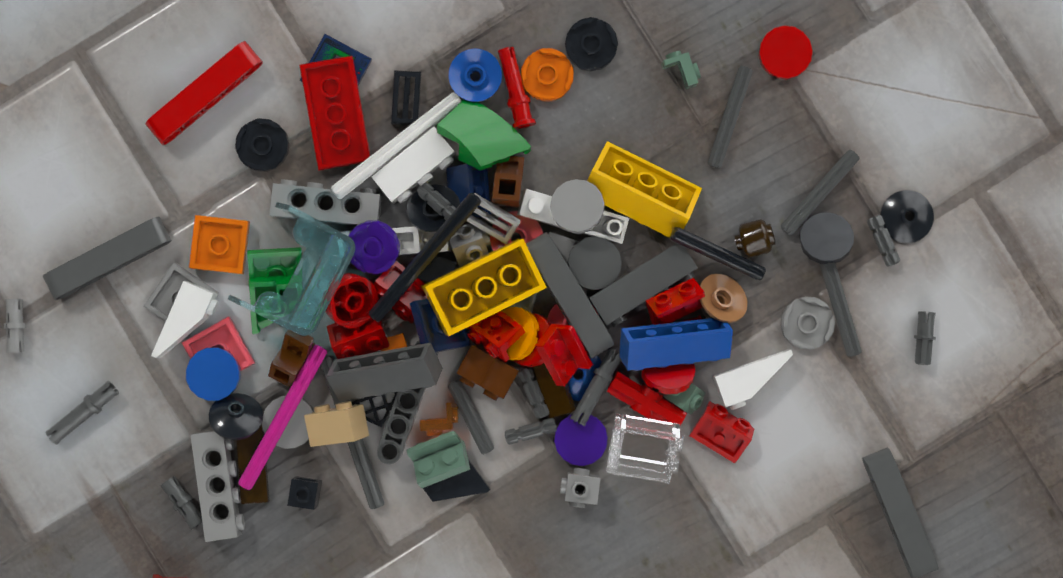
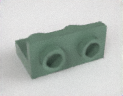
M455 431L443 433L436 438L420 442L406 450L407 456L413 461L417 484L421 488L470 470L465 442Z

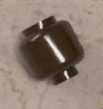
M762 219L741 224L739 226V234L734 235L738 251L743 250L747 257L767 254L772 250V245L776 244L771 224H766Z

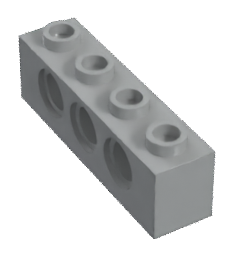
M281 179L280 184L273 183L269 214L272 217L353 226L368 220L380 221L382 196L376 194V189L360 188V192L351 191L342 199H338L331 189H323V184L307 182V187L296 186L297 181ZM303 193L307 198L306 204L303 207L297 208L294 205V198L297 194ZM326 196L332 197V208L322 210L320 207L321 199ZM351 199H358L360 202V208L355 213H349L346 208L348 201Z
M214 430L191 434L205 542L237 538L242 535V530L245 529V520L243 514H239L238 503H241L240 488L235 486L234 479L238 475L236 461H232L231 450H234V440L223 438L215 433ZM212 451L220 453L221 462L219 465H215L210 461V453ZM216 477L223 479L225 482L223 491H217L214 488L213 481ZM219 504H223L228 508L229 514L227 518H222L218 515L217 507Z

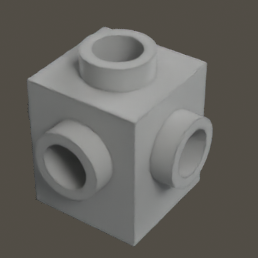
M472 224L461 226L450 239L459 267L489 253L487 246L491 245L488 234Z
M574 468L573 472L567 473V478H562L560 494H565V501H569V506L585 508L586 504L597 505L600 476L591 475L589 469ZM578 484L584 485L582 491H576L575 487Z

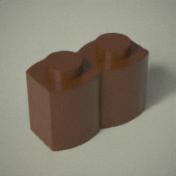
M471 345L457 371V374L461 376L459 381L472 388L475 384L485 389L483 394L497 401L498 397L505 398L519 373L518 369L498 358H493L489 353L474 345Z

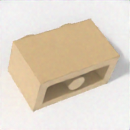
M351 401L335 404L336 408H330V404L314 407V412L304 415L310 447L355 442L369 436L363 404L352 405Z

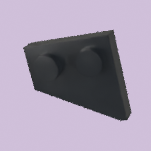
M469 459L470 470L423 488L432 502L487 493L491 489Z

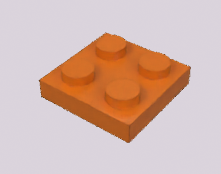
M195 215L189 268L244 274L250 221Z

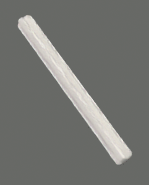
M454 92L449 94L331 187L333 194L338 199L345 197L444 119L461 102L459 96Z

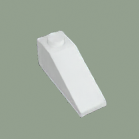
M183 281L151 356L155 358L163 357L206 321L209 315L213 316L219 304V301L216 300L218 294L189 281Z
M787 349L713 375L712 377L722 405L724 407L730 406L731 410L745 406V400L751 399L792 357V350Z

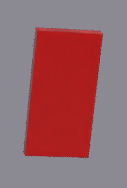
M353 56L300 64L318 171L362 163L371 155Z

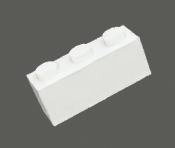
M432 127L375 173L372 179L393 204L397 201L401 204L412 195L410 190L418 184L422 186L424 183H428L433 178L431 173L440 167L443 170L454 161L452 157L455 155V152L442 135L437 133V129Z

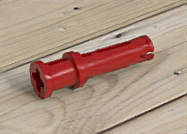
M514 47L502 48L498 50L509 93L507 106L512 111L514 119L512 126L515 130L533 126L536 124V121L532 119L529 107L531 100L528 95H525Z

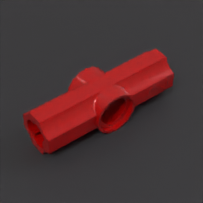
M617 371L606 391L620 401L630 405V408L648 419H654L676 433L687 413L673 403L663 399V396L645 385H639Z

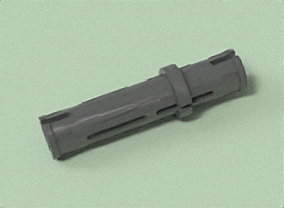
M608 348L599 368H595L593 371L595 375L570 419L586 426L608 382L612 383L614 379L612 375L621 361L619 352L613 358L616 351Z
M107 381L92 395H86L80 405L45 432L48 437L51 435L49 440L57 445L94 413H100L102 411L101 407L117 396L119 391L117 389L113 390L116 387L110 381Z

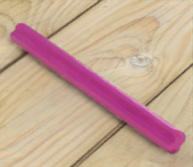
M319 345L313 346L238 482L241 487L247 490L253 488L327 354L325 348Z

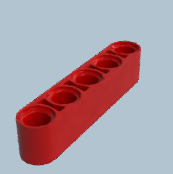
M246 41L239 43L146 121L145 125L162 145L168 144L259 69L263 61Z

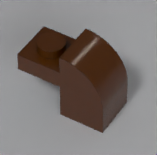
M510 156L509 161L497 163L492 196L493 204L519 207L524 157Z
M290 326L285 333L281 349L271 363L268 376L291 388L315 345L313 343L314 338L309 336L307 332Z

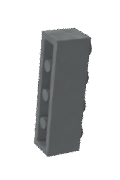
M676 243L596 293L589 300L605 326L611 323L615 327L627 319L624 314L634 309L637 313L647 307V299L670 289V285L678 280L682 283L693 278L695 275L692 271L698 267L686 248Z
M425 343L334 360L326 377L339 402L346 400L354 401L363 397L381 396L387 393L432 387L437 384L443 367L432 344Z

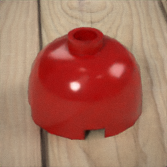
M353 273L341 274L333 278L327 284L323 293V307L326 314L336 324L349 329L357 328L367 323L371 318L368 314L369 311L378 302V293L375 285L365 277Z

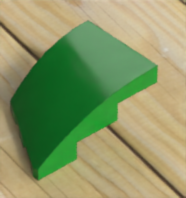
M463 99L437 124L438 134L459 143L458 160L480 171L492 167L496 163L509 161L510 156L523 152L528 154L531 151V146L524 137L502 117L479 102H470Z
M301 247L247 251L252 334H257L261 329L274 322L278 323L284 320L287 315L295 314L305 308Z

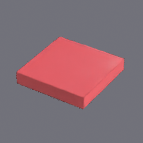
M229 316L182 342L190 359L197 352L205 348H221L233 355L240 366V371L256 363Z

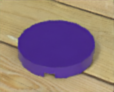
M368 220L358 224L349 233L347 238L346 252L350 262L364 273L380 274L389 270L396 263L400 254V241L395 231L389 225L377 220Z
M570 414L560 422L555 432L554 442L557 452L563 460L572 465L585 466L592 464L602 457L607 448L608 436L606 429L600 420L593 415H590L586 426H583L578 421L575 422L570 419L573 415Z

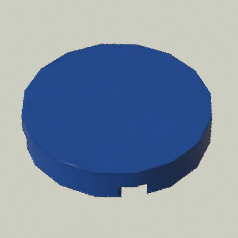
M205 348L197 352L189 360L186 368V381L190 390L199 398L207 401H217L228 397L237 389L241 379L238 362L229 351L221 348Z

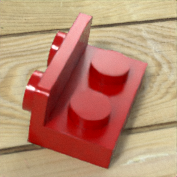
M398 261L389 270L383 272L375 281L374 285L378 293V300L405 270V267ZM419 278L413 282L392 307L400 319L407 320L410 323L414 322L410 303L428 299L422 288L425 283Z
M694 278L646 300L653 325L671 323L703 307L700 299L705 297V292Z
M502 311L467 327L469 330L467 335L476 345L481 343L485 346V350L495 359L499 357L504 362L510 359L506 350L525 333L523 326Z
M370 318L362 326L351 329L336 323L326 326L331 347L337 359L370 354L390 346L382 321L377 322Z
M551 324L535 345L556 386L565 387L578 368L590 369L593 365L576 330L571 325Z
M709 401L704 413L691 430L689 436L731 462L736 463L752 441L755 429L747 420L737 418L730 414L724 406Z

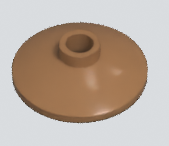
M711 274L701 282L700 287L704 290L705 297L700 299V302L711 317L724 323H733L744 316L748 305L747 297L742 287L734 279L724 274Z

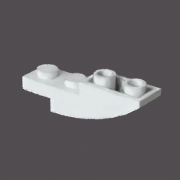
M524 189L517 215L560 228L552 217L550 209L552 196ZM604 211L599 224L589 232L581 234L606 238L609 241L622 244L629 218Z

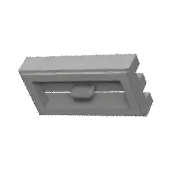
M474 193L481 200L480 206L509 222L512 226L479 207L475 209L474 213L507 231L506 235L473 215H470L466 221L507 244L521 220Z

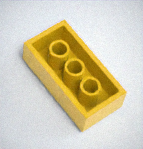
M517 239L422 286L447 336H451L547 288L524 239Z

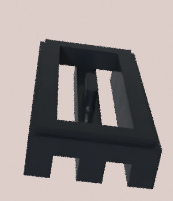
M394 70L392 125H411L419 119L421 72ZM400 77H405L402 118H398ZM415 77L413 119H408L410 79Z

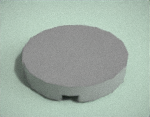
M578 179L567 181L559 186L554 192L550 204L552 217L561 229L575 234L589 232L595 228L601 221L605 207L602 193L598 188L586 180Z
M805 296L793 300L786 306L781 315L780 326L783 336L790 344L799 349L811 350L822 346L830 339L834 332L835 319L829 306L824 301L816 297Z
M286 396L273 400L266 407L262 422L264 433L269 428ZM301 399L276 446L284 449L296 448L309 440L304 415L312 413L314 410L304 399Z

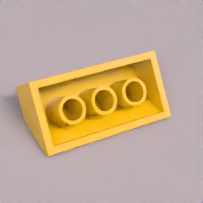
M608 141L587 180L602 193L605 206L667 237H670L675 227L685 228L702 190L701 187Z

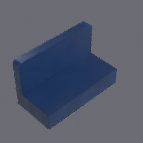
M468 164L446 169L447 187L456 193L460 204L469 193H476L490 202L488 169L480 171ZM480 205L478 206L479 208H481V209H483L484 211H486V212H488L489 214H491V212L488 211L487 209L483 208V207L480 206ZM474 212L471 214L478 219H483V217Z

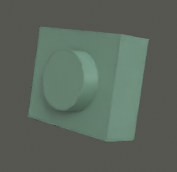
M676 51L665 56L666 60H663L661 63L662 69L678 65L685 89L696 87L698 84L697 79L701 78L697 63L692 64L689 52L681 54V51Z
M691 383L684 392L678 394H659L691 415L700 408L706 393Z

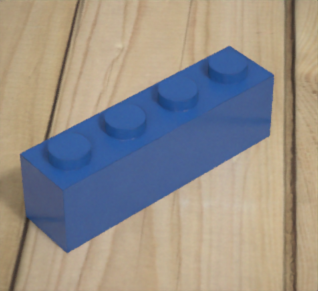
M714 318L621 328L619 356L627 370L635 371L642 370L643 368H664L669 365L718 361L730 358L733 330L728 323Z

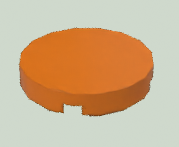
M539 49L529 55L524 61L521 68L522 84L525 91L532 98L542 102L555 101L562 98L570 90L573 83L572 64L562 52L556 49Z

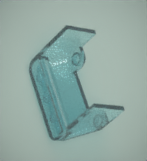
M277 202L276 208L298 219L293 228V237L306 250L282 296L272 291L264 292L258 297L254 306L232 295H229L228 300L299 335L307 336L317 329L355 253V243L349 236L293 206Z

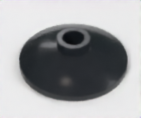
M431 185L434 191H438L451 203L450 206L457 208L460 205L459 198L452 189L444 185ZM416 191L407 204V214L410 222L419 230L437 232L446 221L444 219L445 216H441L438 213L431 214L435 210Z
M911 190L899 191L889 196L880 212L885 223L883 226L887 228L891 239L900 243H913L924 238L931 230L934 220V213L930 202L922 194ZM907 211L913 213V219L911 221H908L905 218V213Z
M231 393L228 397L215 401L209 410L211 428L215 433L226 439L240 440L248 438L259 430L263 422V411L260 404L246 394Z

